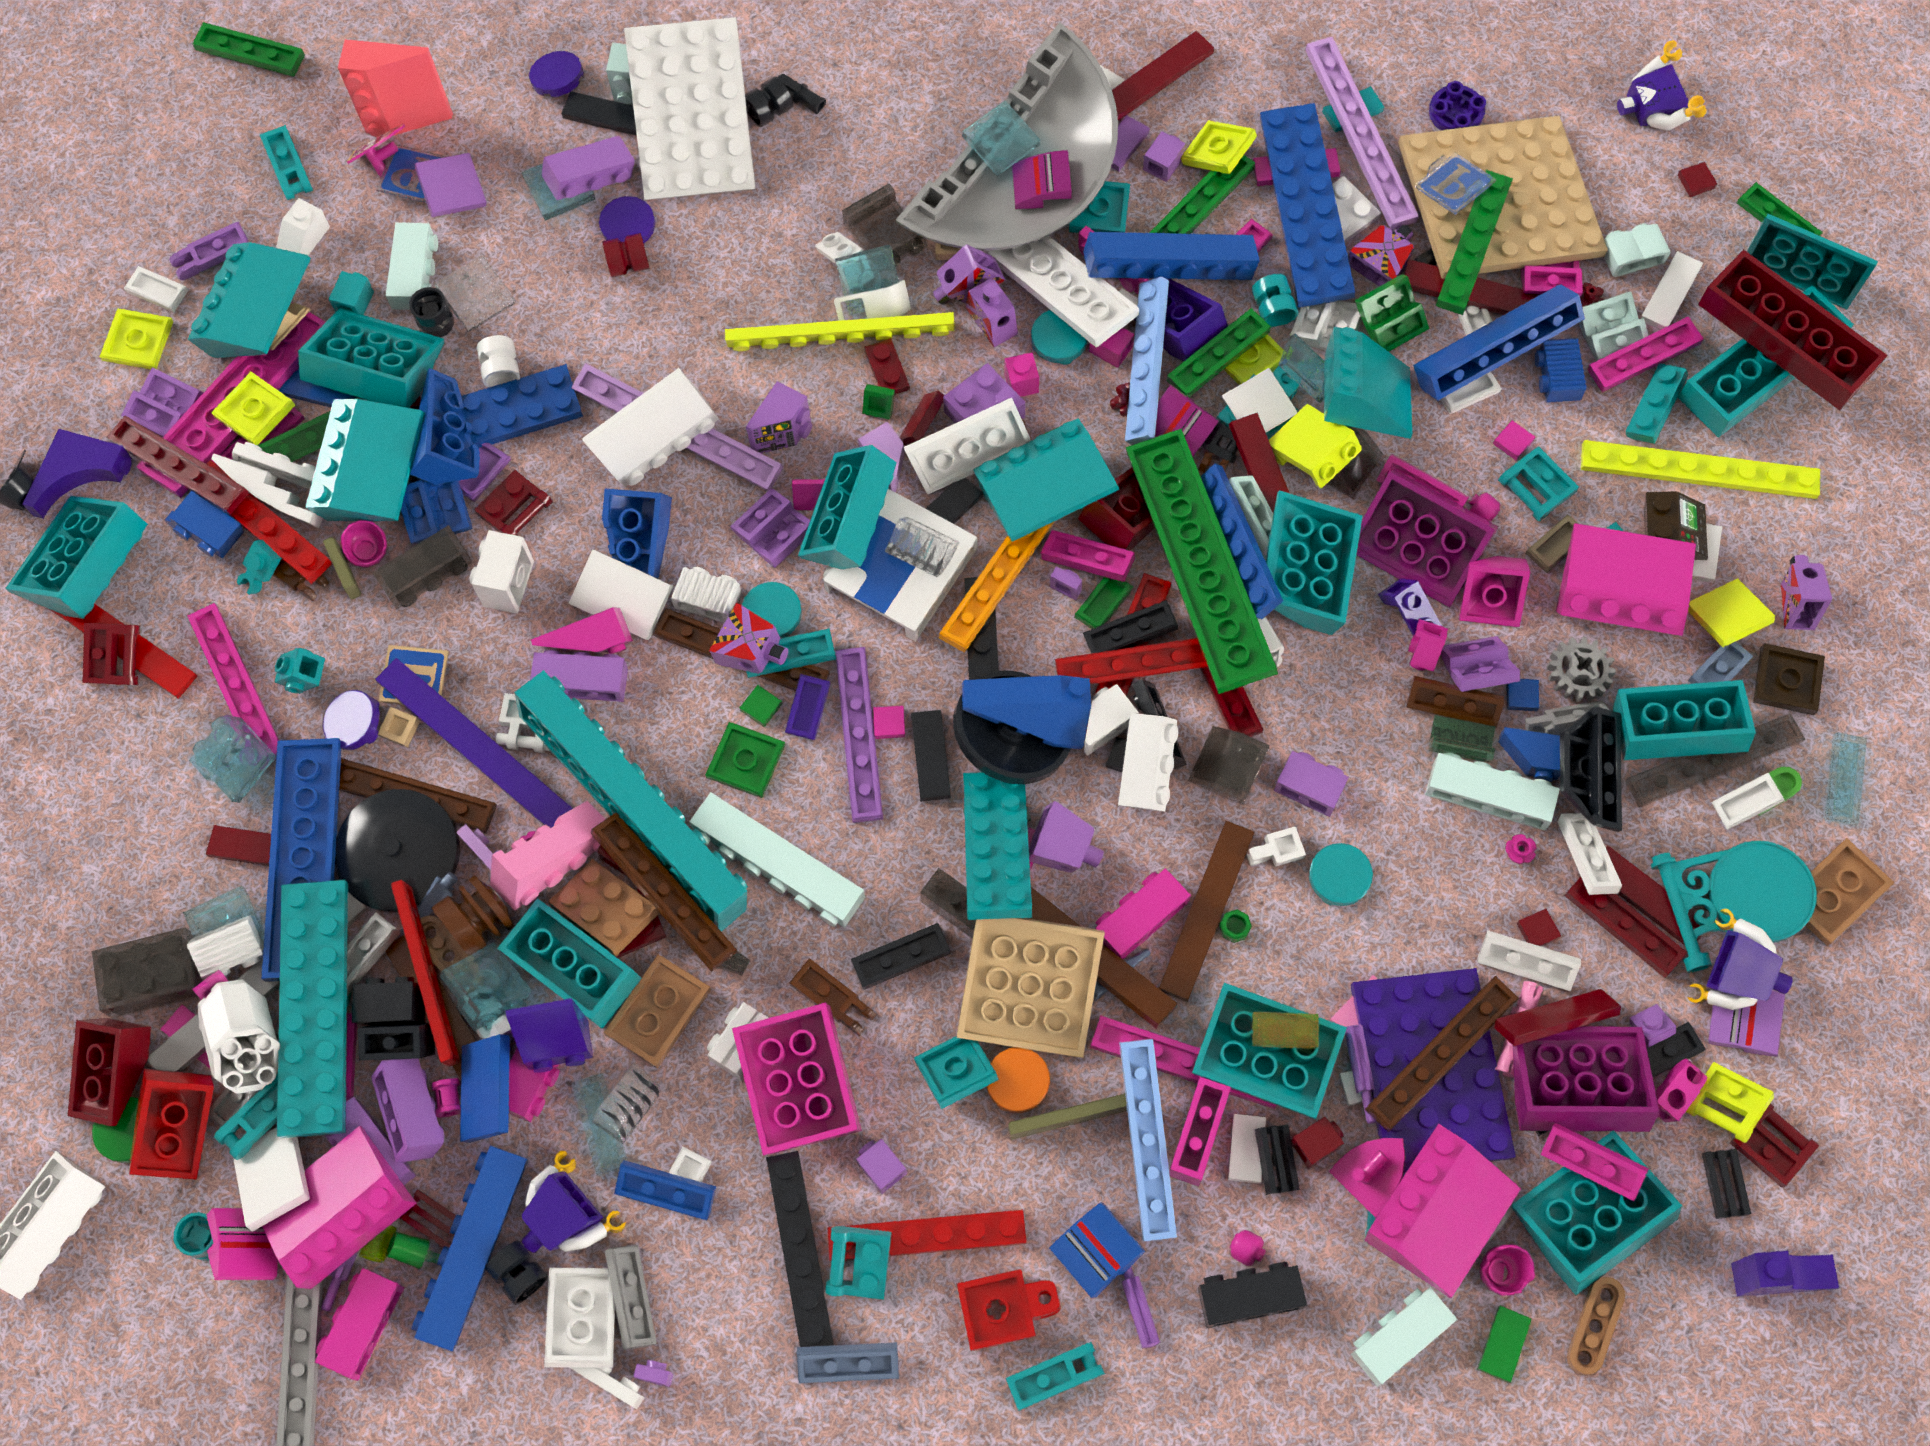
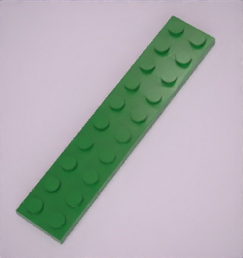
M1182 429L1126 447L1129 461L1218 694L1277 675L1276 664Z

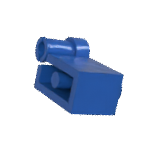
M192 490L176 510L171 511L165 518V522L173 528V531L186 541L189 538L199 543L197 547L210 557L215 554L223 559L244 533L240 522Z

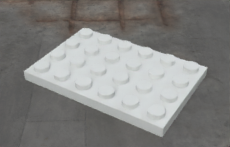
M736 17L624 28L644 200L755 189Z

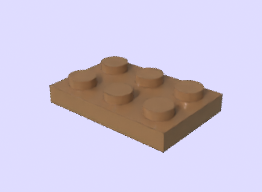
M1846 838L1811 871L1816 885L1817 900L1813 915L1805 926L1826 946H1829L1895 882Z
M594 859L590 860L548 901L552 909L615 957L660 913L649 900Z
M658 954L610 1022L604 1034L658 1069L712 989L701 980Z

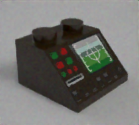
M1677 491L1646 492L1644 502L1645 535L1695 543L1694 560H1708L1705 504Z

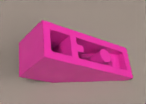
M612 607L531 639L533 646L594 652L608 651L609 654H616L626 650L625 644L633 641L622 611L618 607Z

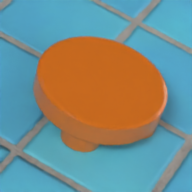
M1009 1048L997 1054L990 1062L999 1080L986 1086L990 1098L1000 1109L1012 1113H1024L1035 1109L1044 1101L1049 1091L1050 1074L1046 1063L1037 1053L1024 1048Z

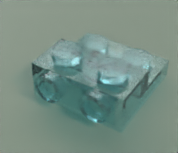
M226 714L214 720L211 725L213 731L210 735L194 745L192 749L194 755L189 761L206 780L215 782L232 802L240 803L277 756L242 718Z
M495 943L442 970L440 978L458 1000L456 1008L474 1031L481 1027L488 1031L492 1029L491 1025L494 1021L506 1014V1010L526 1007V1001L531 992L529 986L505 955L497 949L498 946Z

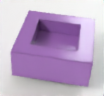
M1056 567L1050 576V587L1076 600L1082 591V580L1075 572Z
M1658 1004L1630 1017L1631 1027H1642L1645 1043L1648 1048L1676 1034V1025Z
M647 1360L646 1366L636 1365L633 1377L637 1380L670 1387L673 1373L666 1371L667 1364Z

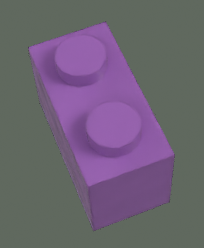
M1292 751L1274 791L1330 817L1349 777L1344 775L1343 771L1335 766H1325L1316 762L1315 758L1307 753Z

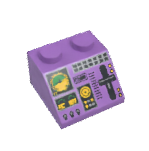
M777 381L746 425L751 449L762 454L795 446L801 438L805 439L812 429L807 396Z

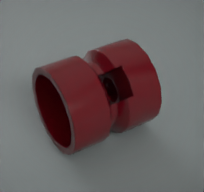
M641 233L625 236L622 242L618 238L602 241L611 278L626 275L628 269H632L634 272L650 269Z

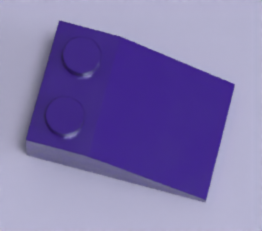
M1167 279L1169 286L1163 348L1170 355L1184 362L1228 327L1221 304L1172 279Z
M572 998L506 1010V1017L522 1061L529 1070L533 1069L537 1073L547 1072L553 1069V1065L566 1063V1066L569 1067L579 1066L585 1063V1059L593 1058L589 1021Z

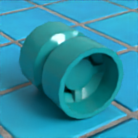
M1283 274L1267 275L1256 281L1252 286L1255 302L1259 306L1260 317L1271 328L1289 324L1295 320L1299 313L1295 300L1291 296L1292 291L1288 279Z
M195 1212L184 1216L176 1224L173 1233L174 1243L183 1254L198 1260L209 1261L207 1251L214 1243L207 1214Z

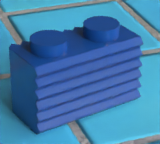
M1578 338L1547 340L1541 344L1539 350H1536L1535 365L1537 368L1541 367L1542 376L1539 377L1540 393H1545L1546 402L1580 401L1587 385L1585 384L1586 380Z

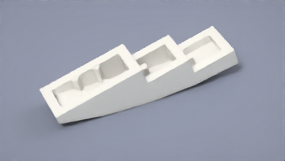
M213 453L211 459L231 479L245 487L252 495L294 519L319 528L323 518L311 511L297 507L300 497L289 491L274 487L277 477L267 471Z

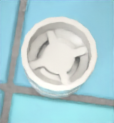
M495 335L484 338L478 343L477 352L481 364V375L486 387L489 388L515 379L520 380L518 363L514 359L516 358L515 346L511 338Z

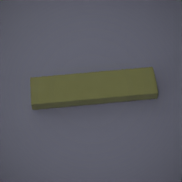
M1124 1093L1009 1122L1008 1131L1010 1138L1013 1140L1126 1112V1096Z

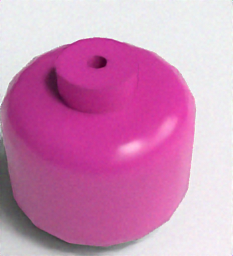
M1486 492L1480 496L1475 494L1468 502L1472 505L1469 509L1471 512L1488 521H1492L1500 511V503L1491 494Z
M1242 1230L1232 1240L1230 1245L1231 1256L1246 1266H1252L1255 1260L1261 1262L1266 1252L1262 1248L1264 1240L1261 1236L1251 1231Z

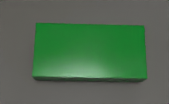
M1104 577L1081 605L1074 617L1091 629L1106 624L1132 592L1134 586L1126 581L1122 582Z
M1501 1305L1498 1306L1477 1370L1504 1382L1511 1383L1532 1318Z

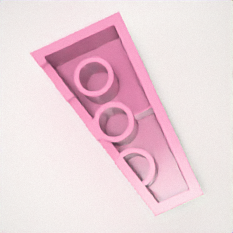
M586 801L559 816L552 828L545 824L536 829L531 840L526 842L521 838L515 841L511 846L513 849L505 854L502 850H499L492 854L490 886L514 911L522 905H530L537 899L541 891L547 887L552 888L556 886L564 874L571 869L577 870L586 862L587 857L595 851L598 852L597 849L600 844L591 835V830L603 822L605 818Z

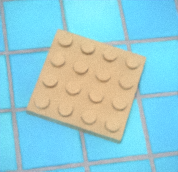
M1029 918L976 920L957 1038L1083 1058L1105 932L1103 930Z

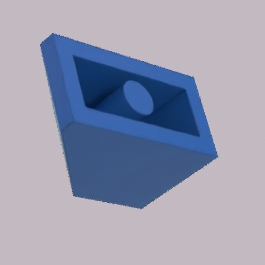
M1504 727L1499 736L1498 743L1526 776H1532L1534 779H1543L1549 782L1560 777L1559 735Z

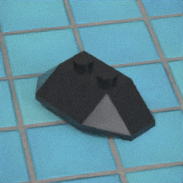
M1596 706L1560 733V793L1593 826L1615 832L1622 831L1621 714Z

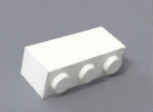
M1130 713L1118 805L1165 812L1166 804L1170 798V790L1168 788L1170 773L1174 768V743L1178 738L1176 719Z

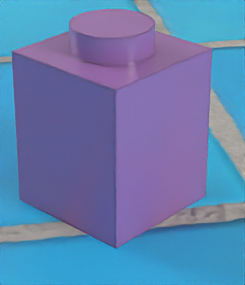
M1161 131L1144 155L1143 170L1167 182L1181 163V156L1185 151V143L1178 137Z
M882 1138L876 1143L871 1140L858 1151L860 1156L856 1159L857 1164L881 1194L907 1174L904 1165Z

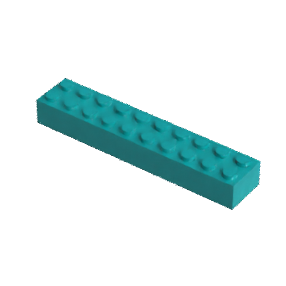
M543 670L516 690L514 693L519 717L610 816L615 812L618 813L721 932L747 910L746 889L748 886L744 879L737 873L733 875L725 867L727 863L717 851L712 853L705 845L706 840L697 829L691 830L685 824L686 819L682 812L675 806L671 808L664 801L665 795L655 784L650 786L644 779L645 774L635 762L630 764L624 758L625 753L621 746L614 740L610 742L603 735L605 731L595 719L590 721L587 718L581 703L574 697L570 699L564 693L565 688L557 677L553 676L551 678Z

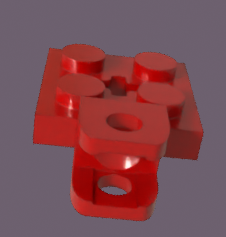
M1022 1269L957 1283L971 1352L1036 1337L1033 1321L1054 1316L1061 1310L1055 1283L1049 1280H1042L1025 1284ZM1048 1294L1051 1296V1300L1047 1304H1041L1039 1302L1040 1296ZM993 1301H998L1000 1306H1006V1312L1001 1313V1319L995 1320L993 1315L987 1314V1309L992 1308Z

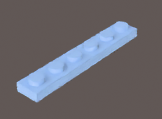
M1162 276L1139 283L1137 304L1139 315L1136 317L1125 441L1131 445L1155 438L1169 281Z
M1153 1039L1119 1042L1143 1241L1177 1238Z

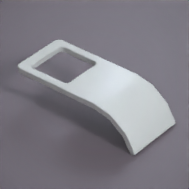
M905 280L885 288L834 299L839 321L845 320L841 302L862 298L866 319L896 317L907 313L911 309Z

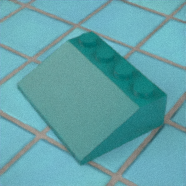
M1767 214L1760 224L1747 249L1749 254L1795 288L1805 291L1813 285L1832 304L1846 310L1878 263L1877 260L1770 214Z
M252 242L233 244L226 252V259L221 270L214 277L215 282L210 293L203 300V308L198 318L192 323V331L188 340L213 358L266 355L311 258L306 254Z
M339 308L299 349L300 380L316 386L333 389L343 394L360 397L367 401L410 408L422 392L426 373L429 368H433L444 345V338Z
M1334 326L1325 352L1324 421L1411 439L1413 430L1410 367L1363 332L1349 327L1340 328Z
M333 399L305 508L326 521H398L425 412L361 399Z
M1079 418L1066 422L1062 426L1046 434L1039 435L1026 444L1012 448L1007 453L993 460H988L973 469L985 499L1012 542L1119 490L1114 477Z
M1280 490L1277 492L1265 560L1283 599V602L1274 609L1275 611L1302 627L1328 635H1333L1346 623L1362 515Z
M70 496L5 589L12 594L62 615L84 619L92 611L94 603L101 592L109 586L110 579L116 570L125 562L131 548L141 539L142 532L148 524L125 502Z
M1224 982L1192 1074L1229 1086L1237 1091L1316 1120L1347 1027Z
M1614 1130L1596 1142L1647 1167ZM1562 1167L1513 1203L1511 1208L1553 1270L1572 1292L1578 1295L1677 1221L1683 1205L1650 1169L1636 1199L1632 1201L1566 1167Z

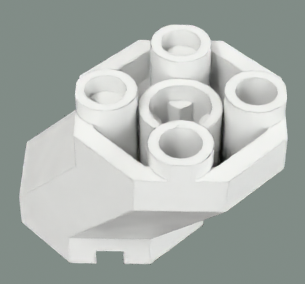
M243 979L216 983L207 998L205 999L204 997L198 1003L199 1029L203 1035L211 1073L216 1080L235 1094L262 1090L276 1078V1073L278 1072V1050L280 1049V1043L276 1039L267 1000L259 991L255 990Z

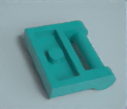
M1539 446L1506 470L1498 479L1504 487L1508 486L1533 512L1532 516L1538 522L1575 494L1579 488ZM1521 474L1547 501L1541 504L1516 478L1518 475Z
M847 1226L832 1227L830 1237L833 1241L830 1280L826 1281L825 1293L830 1296L849 1295L884 1300L891 1232ZM849 1241L856 1242L853 1281L843 1280L846 1243Z

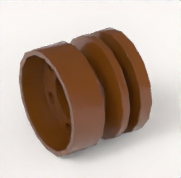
M476 875L468 879L477 890L472 895L468 893L463 885L458 887L464 899L463 902L458 904L452 897L447 895L431 907L471 960L488 947L482 934L486 930L498 939L502 937L494 926L495 923L500 920L508 931L515 927L507 907L493 889L479 880Z

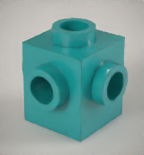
M295 648L281 654L275 664V672L277 673L274 682L285 686L284 689L286 691L301 694L306 690L319 686L325 658L304 648Z

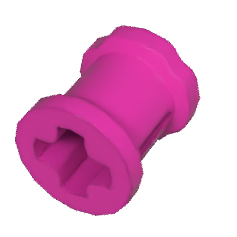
M442 1079L432 1083L431 1087L432 1091H435L437 1103L436 1117L445 1118L461 1114L458 1093L459 1079Z

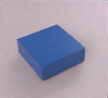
M1520 679L1519 682L1506 684L1507 710H1539V680Z

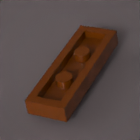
M1414 676L1406 707L1497 728L1505 696L1480 690L1461 692L1456 685Z

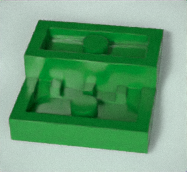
M1401 274L1355 300L1370 338L1388 352L1429 330L1423 306L1415 301L1409 278L1406 275Z

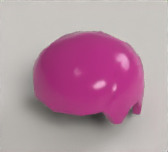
M358 520L350 523L341 535L343 555L346 560L356 567L369 568L380 563L387 549L384 531L372 521Z
M1501 1244L1494 1246L1487 1251L1480 1263L1481 1268L1479 1272L1481 1280L1488 1290L1500 1296L1522 1293L1526 1285L1533 1281L1535 1277L1533 1259L1527 1250L1517 1245ZM1504 1267H1506L1508 1274L1506 1279L1503 1281Z

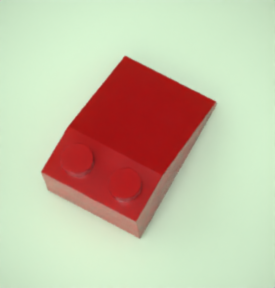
M144 1069L137 1106L129 1175L197 1180L214 1090L211 1075Z

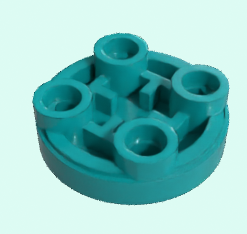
M1051 310L1042 313L1033 323L1031 330L1033 350L1041 358L1053 363H1060L1062 365L1072 363L1073 360L1084 352L1088 340Z
M766 582L759 584L747 593L742 603V606L773 624L780 639L789 637L801 620L802 609L797 594L790 587L782 583Z
M1336 843L1324 847L1315 855L1309 869V880L1312 889L1324 903L1348 906L1360 901L1367 894L1372 884L1373 870L1369 859L1361 850L1349 844Z

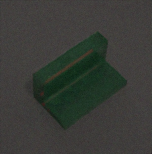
M1434 715L1428 751L1442 754L1454 753L1462 758L1489 763L1493 760L1495 748H1492L1496 727Z

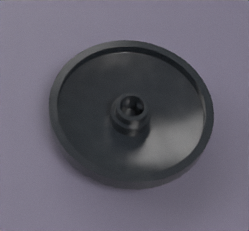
M1004 670L990 672L976 679L1033 676L1022 672ZM962 694L957 701L953 714V729L956 741L965 757L977 769L989 777L1011 784L1035 783L1056 772L1071 748L1050 746L1043 743L1044 739L1030 733L1026 735L1016 732L1017 728L1003 722L996 724L964 711Z
M393 789L374 794L359 803L348 814L340 827L336 838L335 866L340 880H345L348 883V892L359 902L375 910L391 913L398 912L391 883L402 880L412 887L418 907L437 876L443 879L448 872L454 874L460 856V841L456 833L455 823L440 804L420 792Z

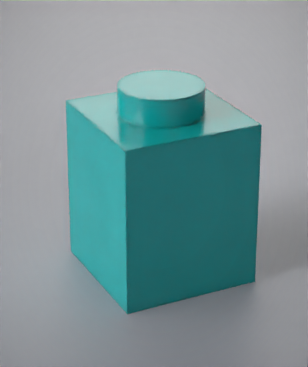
M341 271L328 300L335 312L341 308L364 315L374 290L368 278L363 274L357 272L351 274Z

